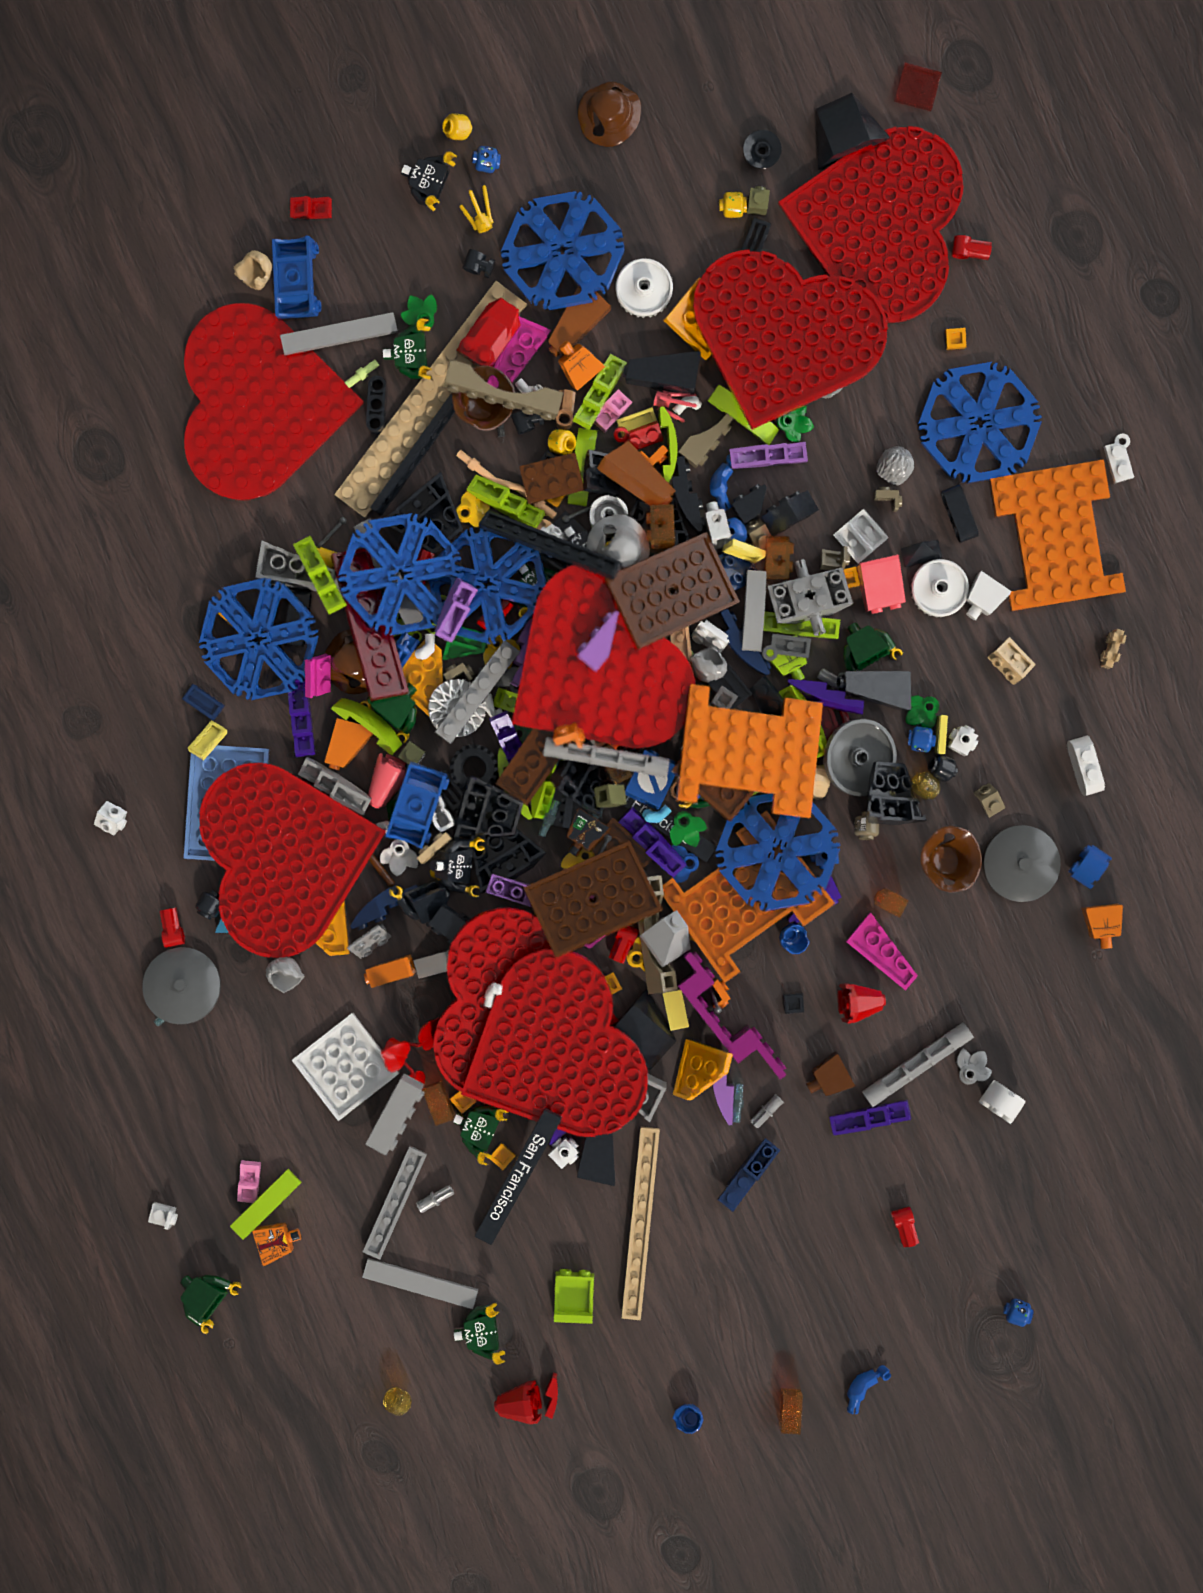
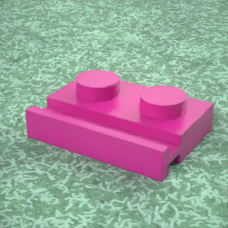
M322 654L311 658V660L306 659L305 697L313 698V696L331 692V655Z

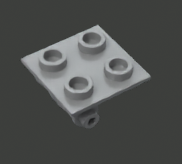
M377 924L370 931H367L365 935L363 934L362 937L355 940L347 949L359 958L367 957L372 953V950L386 944L392 936L385 931L386 928L383 924Z

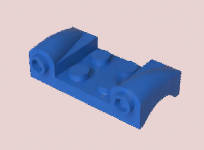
M310 236L291 240L272 239L275 316L279 319L318 316L322 306L320 300H317V297L314 296L312 259H315L316 254H319L318 243Z
M410 762L385 837L402 840L421 849L424 843L428 844L432 835L429 832V827L443 789L447 790L450 781L447 778L448 774Z

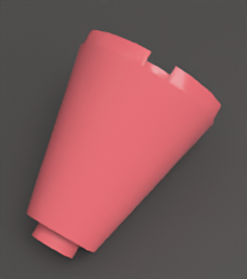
M380 753L376 760L368 796L372 798L369 804L375 808L384 807L402 787L407 772L406 763L389 754L383 757V753Z

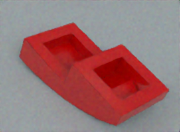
M308 196L290 198V217L299 219L332 218V199L330 197L310 198Z
M554 1372L545 1394L551 1397L545 1410V1416L551 1419L555 1413L558 1399V1377Z

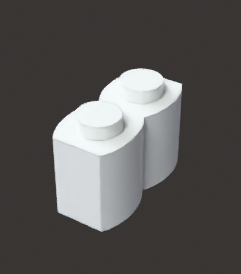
M440 795L432 819L435 827L440 832L455 826V819L452 813L446 809V803L442 795Z

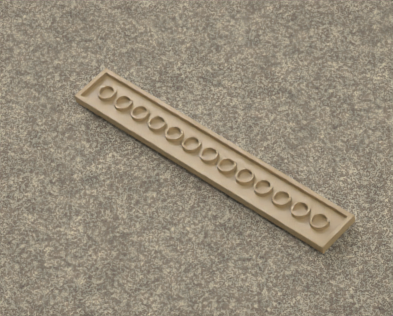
M494 282L430 367L432 370L427 371L426 375L431 376V379L422 378L334 494L364 518H367L372 511L370 506L452 393L443 387L450 361L454 360L465 363L472 368L477 367V365L459 354L456 350L488 303L501 297L519 310V315L527 306V303L499 282Z

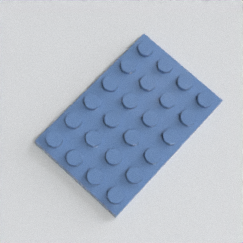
M217 745L205 760L191 753L184 859L215 861L202 841L199 829V812L203 798L212 783L230 769L248 763L268 764L269 749Z

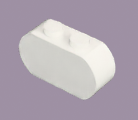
M1087 735L1068 741V753L1078 787L1083 796L1104 791V779L1090 737Z

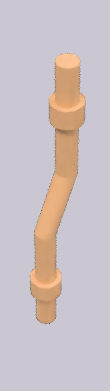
M462 450L457 453L456 456L464 461L472 471H476L484 478L508 487L510 490L517 491L527 499L525 488L521 484L496 478L482 467L475 458L472 459ZM545 501L533 503L534 507L544 510L545 514L551 519L557 515L554 510L546 505Z

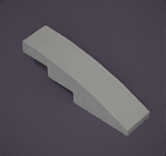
M747 570L742 628V650L761 652L767 571Z
M308 756L298 773L299 776L315 783L314 787L328 793L329 797L361 815H364L372 799L357 786Z

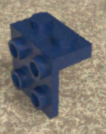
M727 553L718 555L734 591L746 586L747 570L758 571L754 563Z

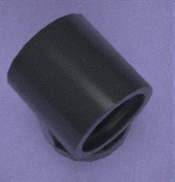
M469 249L462 268L474 275H480L481 271L485 272L484 277L490 278L496 260L490 258L489 261H486V255L477 250Z
M521 410L511 415L518 435L535 429V423L539 422L540 426L545 424L544 420L540 417L541 415L538 414L528 415Z

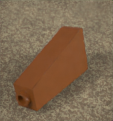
M578 286L574 295H578L581 292L580 286ZM597 291L595 292L597 300H594L589 295L593 300L592 303L570 306L564 311L548 340V345L550 346L548 349L555 357L558 355L560 357L564 356L559 348L562 343L569 341L574 347L611 311V306Z
M629 441L606 455L597 467L603 474L654 509H658L662 505L666 507L673 500L671 497L676 490Z

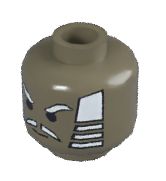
M862 812V815L855 818L854 834L859 836L858 839L874 840V837L879 835L880 824L868 823V812Z

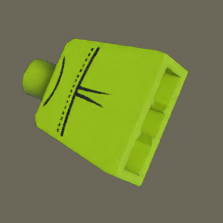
M767 650L766 654L767 656L772 657L774 652L772 650ZM777 655L774 660L770 661L782 677L790 673L792 679L802 680L805 678L800 667L807 664L806 658Z

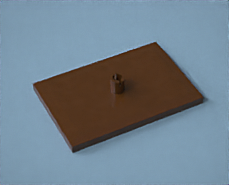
M707 532L619 571L614 580L604 578L637 650L740 602Z
M630 841L524 887L528 900L556 958L662 911V907ZM590 899L595 900L596 902L591 903Z

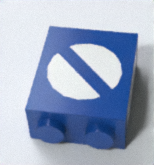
M644 750L642 755L659 756L658 753L652 750ZM669 759L666 778L633 772L625 788V795L658 811L675 777L671 770L676 765V762Z

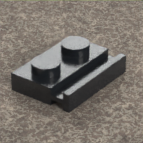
M729 664L727 665V672L722 678L707 682L716 694L721 686L738 696L730 708L732 710L752 695V692Z

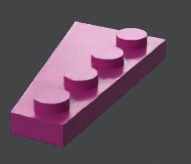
M520 316L521 326L494 365V368L502 371L512 383L552 332V330ZM491 375L487 383L497 388L499 382L495 376Z
M869 912L846 942L906 991L918 975L899 952L872 913Z

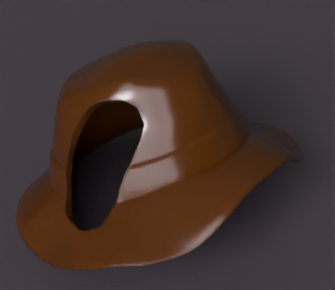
M606 82L588 90L583 95L578 108L579 124L584 136L592 143L605 147L617 146L629 138L636 130L641 116V102L638 95L617 82ZM593 111L604 127V135L602 136L593 134L595 127Z
M491 366L472 368L485 382L491 375L495 376L499 382L498 389L515 393L512 382L499 369ZM452 392L453 406L458 417L482 431H490L502 425L509 418L513 410L505 408L503 404L497 402L496 404H491L480 397L470 398L466 396V393Z
M351 629L337 634L324 654L331 655V682L345 693L361 694L367 692V687L354 640L345 644V637L352 636ZM343 674L361 682L360 685L353 688L350 687L349 680Z
M955 826L938 829L925 843L921 852V866L924 873L937 888L946 892L967 890L976 882L982 865V856L974 835L964 828ZM946 833L955 836L952 840L939 845L943 842ZM943 877L952 880L955 883L952 885H945Z

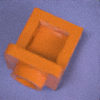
M664 445L650 458L643 451H640L642 456L653 467L657 464L661 465L668 458V449Z
M576 723L568 726L562 725L554 730L556 746L575 740L578 748H583L585 736L583 730L578 729Z
M716 978L713 980V987L721 997L717 1002L722 1009L729 1004L728 1000L731 998L726 992L729 990L723 980L719 982Z

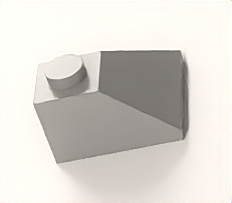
M677 910L640 935L662 967L691 949L688 925Z

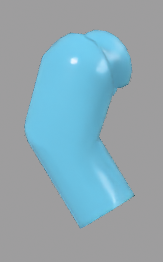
M664 805L658 812L646 809L643 811L642 816L648 823H660L672 811Z

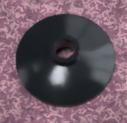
M757 130L751 133L746 138L743 146V153L747 162L759 169H766L775 165L782 152L779 138L768 130ZM764 149L765 154H760L758 150Z

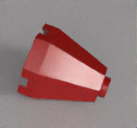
M842 983L839 986L842 990H838L837 993L839 1014H844L845 1017L841 1018L842 1022L856 1023L882 1011L883 1006L886 1005V997L879 990L850 983Z
M527 1381L500 1394L494 1402V1409L498 1412L499 1416L527 1424H537L542 1417V1413L538 1414V1409H542V1399L539 1386H534L536 1381Z

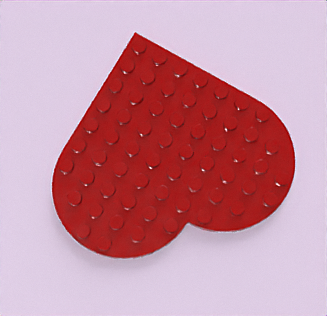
M914 126L893 127L884 130L891 139L875 146L871 144L842 157L778 202V205L828 276L850 278L863 288L869 289L880 302L885 312L887 323L903 322L919 316L929 309L940 296L947 281L949 266L948 250L939 231L953 218L963 195V172L953 149L938 135Z
M740 250L727 254L716 260L706 269V272L699 279L696 286L693 302L696 325L751 430L863 378L876 366L886 346L888 325L885 312L878 299L869 289L863 288L855 283V280L843 276L818 275L803 280L790 263H786L777 258V255L766 251Z
M230 304L207 314L193 329L184 355V366L188 383L201 401L192 412L185 430L184 447L188 464L197 479L209 490L222 497L242 501L264 497L277 490L364 404V401L351 388H348L344 381L313 350L284 355L280 335L293 333L294 331L281 318H277L273 312L254 304Z
M575 565L567 567L548 581L537 599L512 724L554 732V730L562 725L568 726L576 723L578 729L583 730L585 739L629 748H646L665 742L674 736L685 724L689 685H695V678L690 663L682 651L665 638L637 650L604 580L606 577ZM617 611L618 616L609 656L598 670L594 672L577 657L579 655L577 650L584 642L589 643L592 639L590 634L596 627L600 629L605 624L602 620L609 612L613 614Z
M266 763L243 764L223 773L207 790L199 812V829L202 841L211 857L227 870L219 889V911L222 922H224L230 936L240 946L256 955L268 958H284L299 954L313 946L323 936L386 833V830L287 770Z
M497 908L485 911L465 923L455 935L447 955V975L456 999L445 1009L438 1020L434 1032L433 1049L440 1072L460 1092H462L492 1008L484 1006L487 988L492 983L501 984L507 971L522 957L538 950L551 948L536 915L516 908ZM613 1012L610 1026L618 1021Z
M550 948L538 950L522 957L511 966L501 981L502 993L500 995L496 994L461 1095L538 1122L544 1109L547 1108L562 1116L557 1129L577 1136L595 1137L596 1135H608L621 1129L622 1126L636 1116L642 1107L647 1093L648 1072L644 1057L635 1042L624 1032L610 1026L613 1001L606 978L594 963L573 951L556 958Z

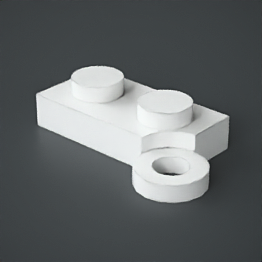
M1126 434L1117 435L1113 444L1103 447L1114 484L1134 478L1126 450L1130 444V438ZM1120 438L1125 439L1124 445L1119 443Z

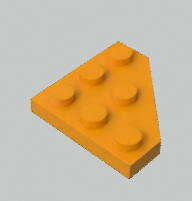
M699 277L663 321L695 351L701 352L700 356L706 360L711 355V352L696 325L693 312L694 294L699 279H701Z
M425 640L416 648V650L420 649L422 646L425 645ZM436 644L435 651L427 659H417L414 651L403 667L406 684L410 683L417 689L411 699L428 716L429 699L434 690L443 683L442 650Z
M345 901L326 932L315 943L329 956L350 954V950L347 949L349 940Z
M686 1039L673 1095L685 1100H693L729 1072L733 1054Z

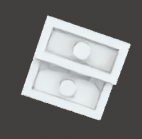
M865 509L860 511L834 534L842 546H848V553L858 564L889 538Z

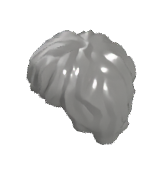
M900 446L885 450L877 464L878 475L893 485H900L905 482L914 470L912 455L907 449Z
M712 647L705 648L690 657L693 671L701 681L711 682L720 679L727 672V662L721 653Z
M290 957L276 958L266 968V977L269 983L282 993L293 989L304 979V974L301 972L300 967Z

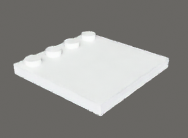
M351 1013L292 1060L338 1121L399 1074L398 1071L390 1072L387 1070L384 1060L380 1055L382 1049L354 1013Z

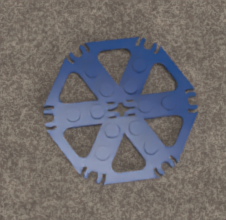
M577 191L535 198L533 202L537 206H534L529 201L528 204L531 208L529 211H525L522 207L520 208L522 215L517 211L501 250L502 259H509V261L502 263L505 273L531 304L533 301L534 305L537 306L538 302L542 300L544 301L543 308H548L549 310L593 302L589 295L594 300L598 299L595 294L597 290L605 294V289L602 285L607 290L609 289L625 250L624 242L616 241L619 238H623L621 228L595 198L592 201L591 195H588L585 201L581 200L582 192L577 194ZM567 202L570 207L559 231L543 212V209L546 205ZM592 211L596 212L607 225L605 232L580 236L588 215ZM522 224H528L543 242L519 248L513 244ZM561 247H564L566 249L565 254H561V252H558L561 250ZM611 253L612 257L606 272L601 276L596 275L583 259L584 257ZM545 265L539 282L534 288L528 287L518 275V269ZM565 271H567L582 290L578 295L559 298L556 296V292Z
M992 362L948 369V372L945 371L943 373V376L946 378L945 382L937 378L932 383L918 424H926L918 427V430L926 431V435L921 436L919 439L922 441L929 440L921 442L923 447L949 477L952 470L955 471L952 479H956L957 474H962V483L967 480L968 476V483H974L1016 473L1017 471L1013 465L1018 464L1020 467H1023L1024 463H1027L1042 422H1034L1042 418L1041 415L1035 416L1033 414L1034 410L1040 408V405L1031 406V404L1038 403L1036 398L1010 368L1007 375H1005L1007 366L1003 367L1002 372H998L996 370L998 363L996 362L991 370L990 365ZM982 372L985 375V380L976 402L960 384L959 378L962 375ZM1004 384H1013L1023 396L1024 403L1019 406L995 410ZM943 395L960 416L940 420L932 419L930 414L936 397ZM978 418L985 422L981 426L982 428H979V425L973 424ZM1027 425L1029 427V434L1022 450H1016L1000 431V429ZM964 436L956 460L954 462L947 461L936 447L937 440ZM982 444L987 447L1001 464L998 470L981 473L975 470V463Z
M412 513L370 520L368 523L371 525V529L367 523H364L363 526L366 532L360 533L358 529L356 530V535L360 539L353 533L338 575L347 576L339 578V582L345 581L347 583L345 588L340 589L341 592L349 591V593L342 594V596L371 629L374 622L377 623L375 631H378L379 626H385V635L389 633L390 628H392L390 636L434 628L435 626L432 625L430 620L437 625L436 616L441 614L445 601L438 602L421 581L448 577L451 580L450 592L456 578L462 579L463 573H455L463 571V567L455 566V562L461 561V557H452L460 555V553L431 520L428 527H426V517L423 523H418L416 521L417 514L414 515L413 521H410ZM395 525H403L406 528L398 555L379 534L381 528ZM427 535L433 536L445 550V556L416 561L423 540ZM359 547L365 548L381 568L353 572L350 565L356 549ZM400 569H402V572L408 573L404 575V579L393 575L397 574ZM386 588L378 612L374 615L369 614L356 599L359 592ZM404 595L422 613L423 619L421 622L399 625L397 623L396 617Z
M470 528L469 531L465 530L451 544L457 551L465 545L470 546L475 570L463 567V571L455 573H463L461 580L473 585L477 589L468 606L470 611L466 618L482 605L486 630L483 633L464 629L461 625L456 635L490 644L491 639L496 644V637L498 635H501V639L506 641L504 633H507V638L510 639L533 618L537 599L547 584L542 558L539 551L514 542L515 545L494 564L490 545L491 540L495 537L505 540L509 539L489 531L485 532L481 528L479 533H475L474 529ZM445 550L436 558L445 556ZM527 562L534 563L537 575V583L535 585L509 579ZM448 577L429 580L431 594L440 603L442 602L440 587L443 584L451 585V580ZM490 580L493 585L486 588L482 583H487ZM501 598L524 604L528 607V610L513 625H507Z
M270 578L227 586L219 590L218 592L222 598L220 600L217 596H213L212 600H209L199 643L207 642L199 646L200 649L206 648L208 650V653L203 655L202 658H211L204 661V663L233 694L239 697L244 690L247 693V700L251 697V700L292 692L294 689H297L298 685L295 683V680L298 679L301 683L305 681V660L313 658L319 635L311 637V635L318 633V630L313 631L310 629V624L315 623L316 620L307 621V618L314 616L284 583L281 584L278 581L275 583V587H272ZM253 588L260 591L254 617L237 601L236 595L238 592ZM281 598H286L299 612L300 617L297 621L273 626L279 601ZM220 612L239 634L215 638L212 635V629L216 614ZM257 634L259 637H267L260 641V644L255 641L250 642V640L257 637ZM298 640L306 641L307 649L302 665H296L278 645ZM244 653L238 679H233L221 667L220 659ZM264 661L282 680L280 686L267 689L259 687L258 681Z
M773 794L750 797L748 800L750 805L746 802L744 809L739 810L738 815H735L731 821L727 820L715 851L716 853L719 851L724 852L716 854V858H724V862L717 864L718 868L727 867L719 870L720 873L747 905L751 897L753 898L750 902L751 907L754 906L756 901H760V910H763L765 903H768L765 911L810 904L806 896L811 901H815L811 895L812 892L817 891L822 895V890L818 886H821L824 891L826 890L840 852V848H832H838L840 843H833L831 841L833 837H838V833H829L837 831V829L813 802L811 813L823 826L822 831L819 833L794 837L801 817L780 815L776 828L773 830L757 811V806L760 803L773 800ZM736 823H742L759 844L736 848L729 847L728 839L733 826ZM780 844L783 852L778 853L775 858V852L772 849L777 848ZM824 852L828 855L824 871L818 878L813 877L797 858ZM762 864L755 884L750 890L744 889L733 876L735 868ZM781 870L799 890L796 897L782 900H774L772 898V893Z

